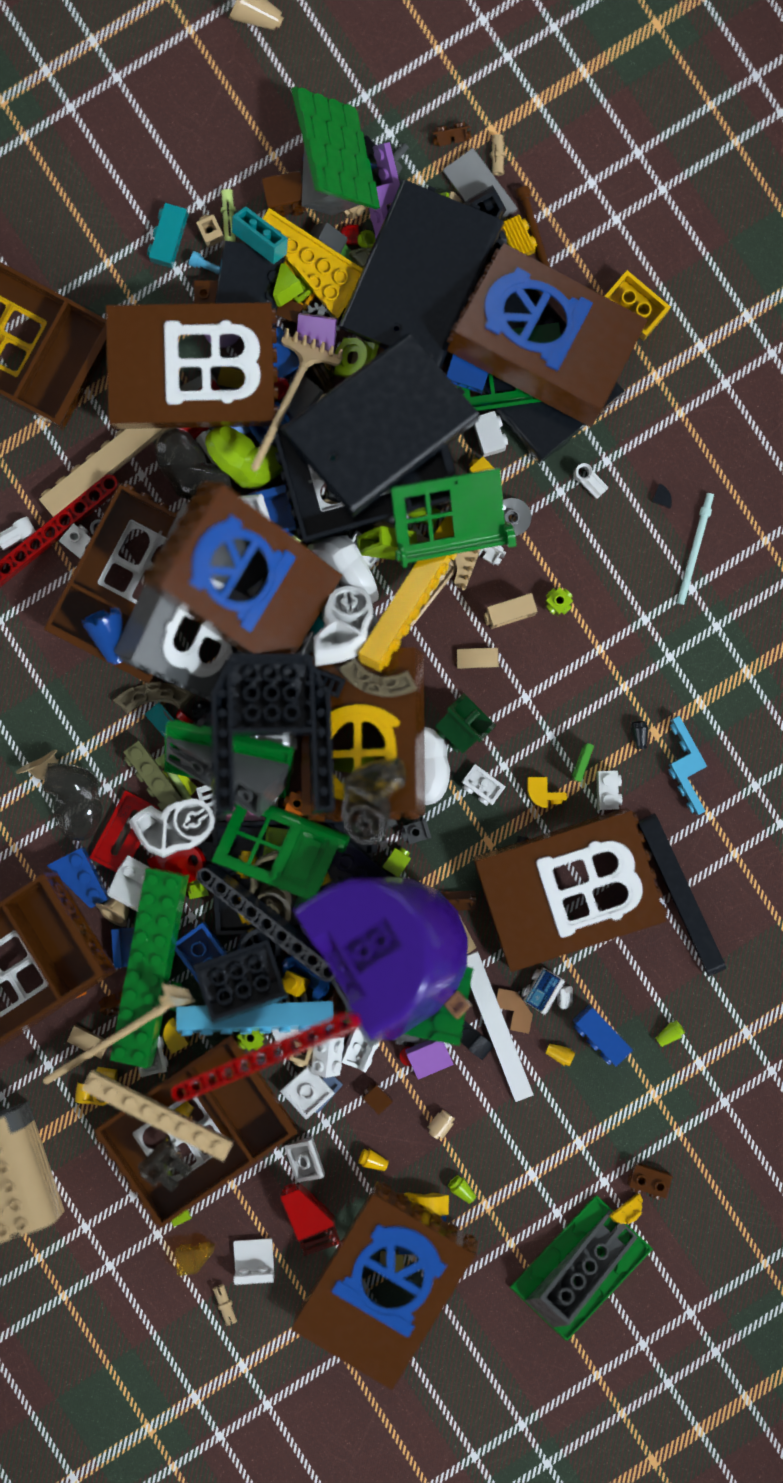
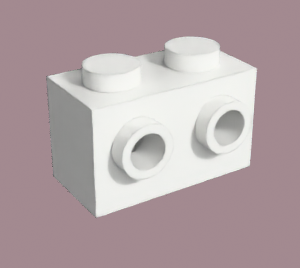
M495 411L480 415L479 421L473 426L483 457L505 451L508 441L506 434H502L500 429L503 426L500 415L496 416Z
M73 523L60 538L59 542L81 559L91 537L87 535L89 531L81 524L77 527Z
M597 771V810L619 809V805H622V794H619L618 786L622 784L621 775H618V771Z

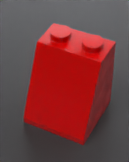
M292 1182L284 1186L285 1189L282 1190L281 1199L298 1241L335 1226V1215L301 1182L298 1184Z

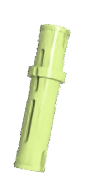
M224 189L221 190L222 207L220 208L221 213H223L225 241L236 242V235L232 233V216L236 212V207L233 204V190ZM227 202L229 203V216L227 213ZM228 222H230L231 236H229Z

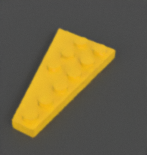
M269 208L263 220L288 238L285 259L332 316L338 320L351 298L363 268Z

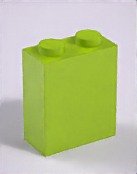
M379 526L356 536L357 548L362 556L389 560L396 559L395 550H398L395 528ZM408 530L409 544L418 543L417 532Z

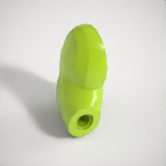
M216 427L209 431L205 437V445L213 461L221 471L230 476L242 488L250 490L259 489L281 475L280 471L284 470L283 466L278 464L276 458L277 446L270 445L259 469L253 471L251 465L260 447H256L250 438L232 427Z

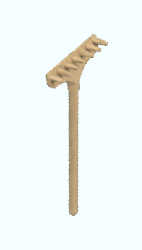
M286 328L281 344L296 353L299 358V366L251 465L253 471L259 469L308 367L316 363L338 366L343 359L342 349H340L338 355L334 354L333 345L329 351H326L325 342H322L320 348L316 347L315 338L311 344H308L307 335H304L301 341L298 340V332H295L294 336L290 337L289 328Z
M323 499L328 504H337V502L329 499ZM385 521L372 524L377 527L385 526L395 528V525ZM417 534L418 543L430 541L429 538ZM481 549L458 553L453 560L457 567L454 580L456 587L462 590L466 589Z
M163 984L165 996L159 998L161 1004L44 1077V1084L51 1083L156 1016H161L168 1008L187 1006L196 1002L189 989H181V987L177 988V986Z

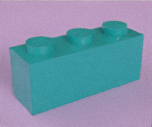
M165 203L164 208H160L158 214L159 225L154 228L153 244L149 245L147 255L152 263L173 269L189 216L187 209Z
M245 206L232 216V233L271 263L275 264L287 255L288 238Z

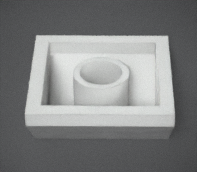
M313 1136L284 1146L296 1183L324 1177L325 1171Z

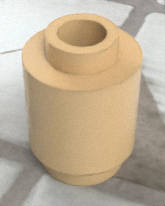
M442 1110L440 1113L438 1112L428 1126L430 1129L428 1133L437 1140L439 1137L443 1139L453 1126L455 1118L445 1110Z

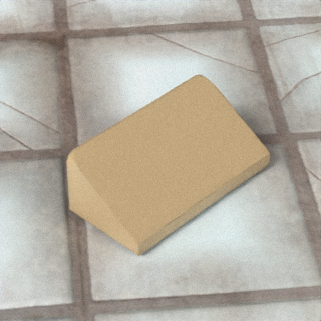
M76 1024L67 1042L87 1051L105 1039ZM107 1048L94 1056L102 1059Z

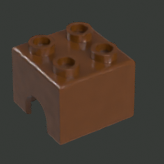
M300 171L262 178L268 209H272L284 218L285 215L293 214V216H299L304 214V211H307L306 207H302Z

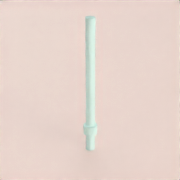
M712 493L706 494L704 505L699 512L701 516L677 603L681 605L685 603L707 519L711 516L712 509L710 508L714 498Z

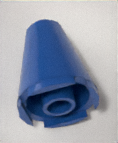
M110 608L111 612L108 613L104 610L86 617V621H82L106 661L108 663L112 662L115 665L123 662V660L119 659L120 655L114 652L123 633L120 609Z

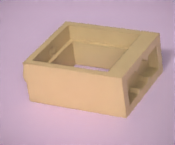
M531 593L487 607L484 619L486 625H490L491 629L535 616L538 611Z

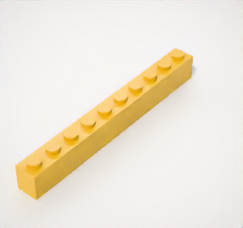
M452 515L444 518L434 534V540L454 536ZM457 554L416 562L359 651L361 663L381 672L384 666L386 667L389 664L393 651L398 650L401 644L400 640L404 635L408 634L410 624L418 618L422 605L427 604L430 597L429 594L437 588L441 575L446 574L449 567L448 564L451 559L454 560Z

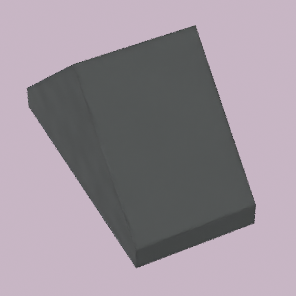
M327 222L314 225L310 232V235L341 254L348 240L345 235Z

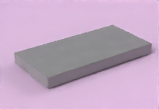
M474 148L442 170L464 202L493 185L506 208V212L501 220H505L518 210Z

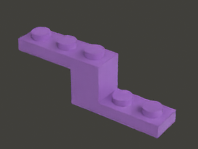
M390 142L373 146L374 157L382 185L376 186L380 208H369L375 239L388 213L386 205L392 203L400 185Z

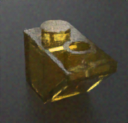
M201 1242L198 1244L199 1246L191 1247V1244L180 1245L175 1251L177 1276L197 1274L214 1252L215 1244Z

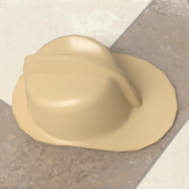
M55 749L42 758L24 765L16 773L28 771L36 779L47 780L61 770L54 755L57 750Z
M114 898L108 899L103 905L95 904L101 914L113 924L121 927L127 925L126 920L129 915V908L125 904Z

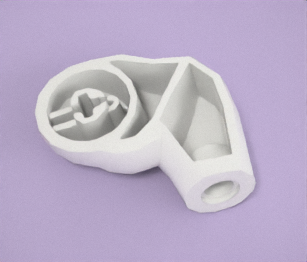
M336 535L312 541L307 548L343 575L338 582L341 587L355 586L362 588L368 593L372 603L379 599L377 586L370 568L355 543L347 535Z
M343 586L330 594L323 615L325 627L313 637L315 666L334 664L352 659L358 655L365 644L373 623V606L370 596L362 588Z
M424 726L425 805H430L439 801L445 794L449 784L450 766L447 759L446 741L436 731Z
M188 799L169 804L162 812L151 805L137 813L128 822L148 852L165 858L178 851L192 849L200 845L214 829L215 817L212 816V810L208 804L202 800Z

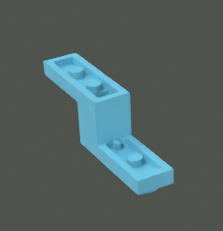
M677 716L670 720L672 723L670 728L675 735L678 734L681 739L679 744L683 751H687L688 754L669 764L670 769L668 771L673 780L677 779L679 783L677 788L680 794L688 799L687 806L690 812L700 815L705 812V809L687 777L702 770L707 765L680 716Z

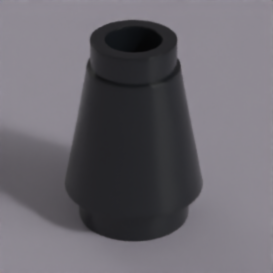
M647 721L632 722L630 730L635 749H646L649 732Z

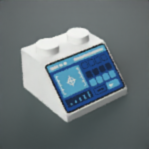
M541 967L540 970L536 969L532 976L534 981L531 986H526L522 996H524V1002L546 1015L565 981L556 974Z

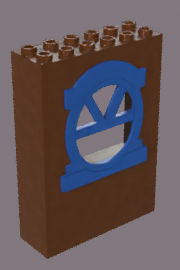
M504 243L501 249L497 248L494 252L492 260L488 263L482 278L477 283L475 291L472 292L467 302L468 304L461 312L458 322L455 323L447 340L450 343L447 351L592 427L648 320ZM524 289H537L543 292L536 307ZM515 292L530 314L504 313L505 301ZM549 298L556 299L563 307L567 317V327L564 334L559 339L550 343L528 341L527 339ZM507 321H528L519 336L510 328Z
M204 481L198 487L195 498L188 503L187 511L183 517L177 521V527L174 532L167 537L166 545L156 555V561L153 566L146 571L143 583L243 654H296L343 575L222 483ZM234 538H243L250 541L241 557L233 542ZM225 542L235 567H211L210 563L214 552ZM257 547H259L267 560L268 571L262 579L258 591L255 592V596L245 602H235L227 599ZM211 575L229 576L220 592L215 588Z
M377 1181L298 1310L291 1330L390 1390H393L474 1260L478 1241L473 1235L460 1231L455 1224H448L443 1221L442 1217L438 1214H431L426 1211L423 1205L411 1202L403 1193H396L388 1184ZM395 1246L409 1249L419 1258V1261L395 1272ZM386 1247L387 1267L370 1256L377 1250ZM364 1265L413 1293L416 1297L410 1303L398 1308H385L368 1298L364 1292L361 1280ZM423 1269L424 1281L422 1288L404 1277Z

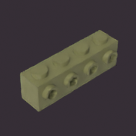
M137 741L123 752L126 755L124 760L130 767L133 765L137 770L135 775L141 782L145 781L148 785V788H146L148 793L153 798L157 797L160 802L158 806L162 811L169 804L184 801L142 741Z

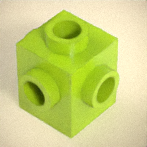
M561 587L557 590L553 588L546 595L548 599L545 601L547 605L545 607L552 615L556 614L559 616L561 613L565 615L572 608L570 604L573 602L571 599L573 596L566 588L563 590ZM558 597H561L563 600L562 604L556 602Z
M252 1031L253 1041L247 1039L249 1034L239 1033L237 1035L239 1045L243 1049L247 1048L248 1051L252 1049L256 1051L264 1045L262 1041L265 1039V1035L259 1033V1031Z

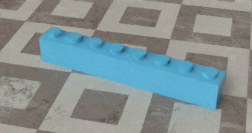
M333 1001L273 1003L215 1024L211 1021L207 1006L176 1007V1030L181 1036H193V1033L210 1036L213 1035V1032H220L221 1035H231L232 1032L239 1031L240 1034H251L252 1031L268 1034L271 1033V1030L289 1033L291 1030L296 1029L300 1032L333 1018Z

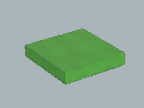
M589 743L583 745L571 777L572 781L577 783L582 781L594 745Z

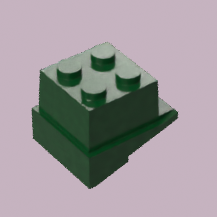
M464 693L446 709L448 713L435 727L438 729L436 733L442 739L447 738L451 742L450 747L456 753L461 752L463 754L476 741L480 743L497 725Z

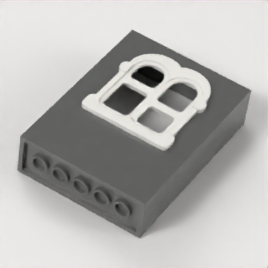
M182 503L168 536L174 532L177 527V521L187 511L188 503ZM234 538L233 542L240 557L250 541L243 538ZM225 542L214 552L210 563L211 567H235ZM257 547L227 599L235 602L249 601L251 597L247 590L264 578L268 571V564L265 555L259 547ZM211 575L212 582L218 592H220L229 576ZM144 585L114 652L120 655V660L211 701L213 689L230 654L243 653L202 624L191 647L183 652L177 651L173 646L174 634L183 616L192 617L153 589ZM205 637H209L222 645L217 658L208 664L201 662L198 656L199 647Z

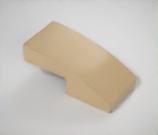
M498 648L457 649L458 669L499 667Z

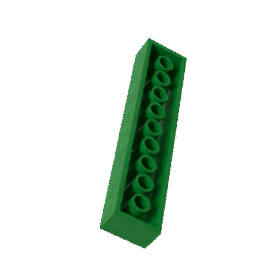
M153 867L146 868L115 1033L161 1004L159 998L165 996L162 985H169L189 879L187 874ZM163 1014L158 1017L156 1016L113 1043L110 1060L142 1068L153 1066Z

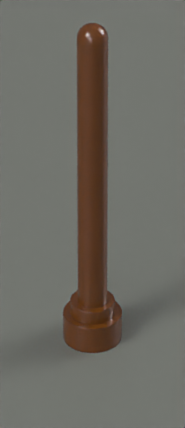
M528 185L522 186L515 190L516 197L523 203L532 235L537 243L536 249L540 262L550 267L529 200L531 198L530 187Z

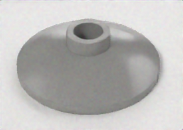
M516 498L503 500L505 522H510L513 525L515 536L521 535L528 529L532 517L528 505ZM514 515L516 519L511 522L508 517Z

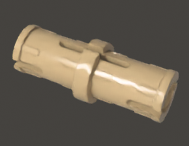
M501 134L492 136V152L490 157L492 158V174L495 176L504 174V158L506 153L504 152V136Z
M224 1284L219 1285V1289L218 1286L214 1287L212 1290L218 1302V1310L222 1312L225 1325H231L229 1317L232 1324L236 1323L237 1319L231 1306L233 1303L228 1298Z

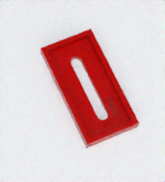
M125 790L89 858L117 872L118 867L127 856L134 858L141 845V842L131 828L117 855L111 853L133 810L140 812L151 805L157 810L160 808Z

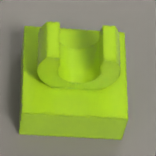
M198 880L187 884L189 899L209 896L208 889Z

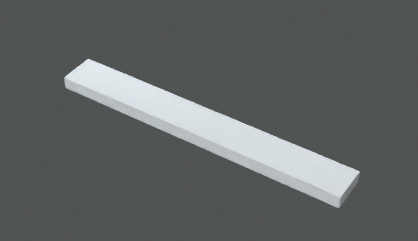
M478 951L467 955V967L473 968L470 986L515 1102L533 1096V1092Z

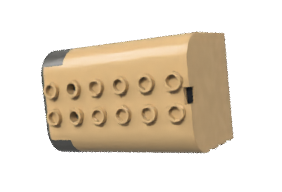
M28 1101L0 1111V1243L45 1228L55 1223L62 1213L65 1212Z

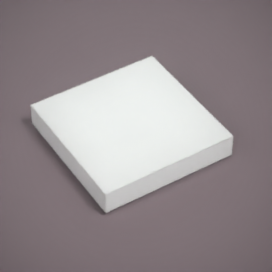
M310 1065L306 1066L280 1090L306 1120L335 1094L320 1076L311 1074Z

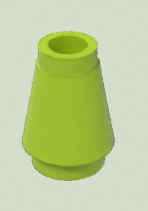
M676 1020L670 1022L656 1037V1040L663 1047L682 1038L685 1031Z
M457 1175L449 1182L450 1192L468 1204L475 1200L476 1194H474L464 1177Z

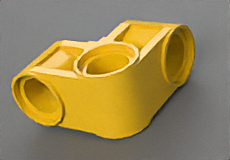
M97 1067V1072L117 1081V1069ZM77 1082L74 1102L99 1106L108 1104L83 1091L84 1084Z

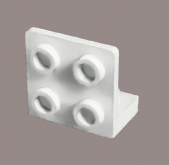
M127 856L118 867L107 895L138 912L145 870L150 867Z
M272 1239L235 1240L233 1243L235 1260L234 1285L273 1282L275 1275Z

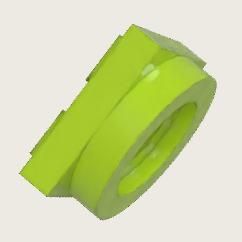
M344 337L343 342L339 344L335 351V354L338 355L340 349H342L343 359L338 366H335L333 374L345 378L350 377L376 357L379 345L362 341L358 338ZM353 351L357 352V361L349 364L347 361L348 355Z

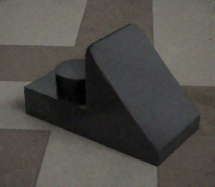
M466 1020L464 1021L460 1042L470 1052L483 1060L494 1045Z

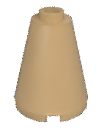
M236 0L229 16L234 21L274 30L275 27L279 28L283 21V17H281L282 12L268 0Z

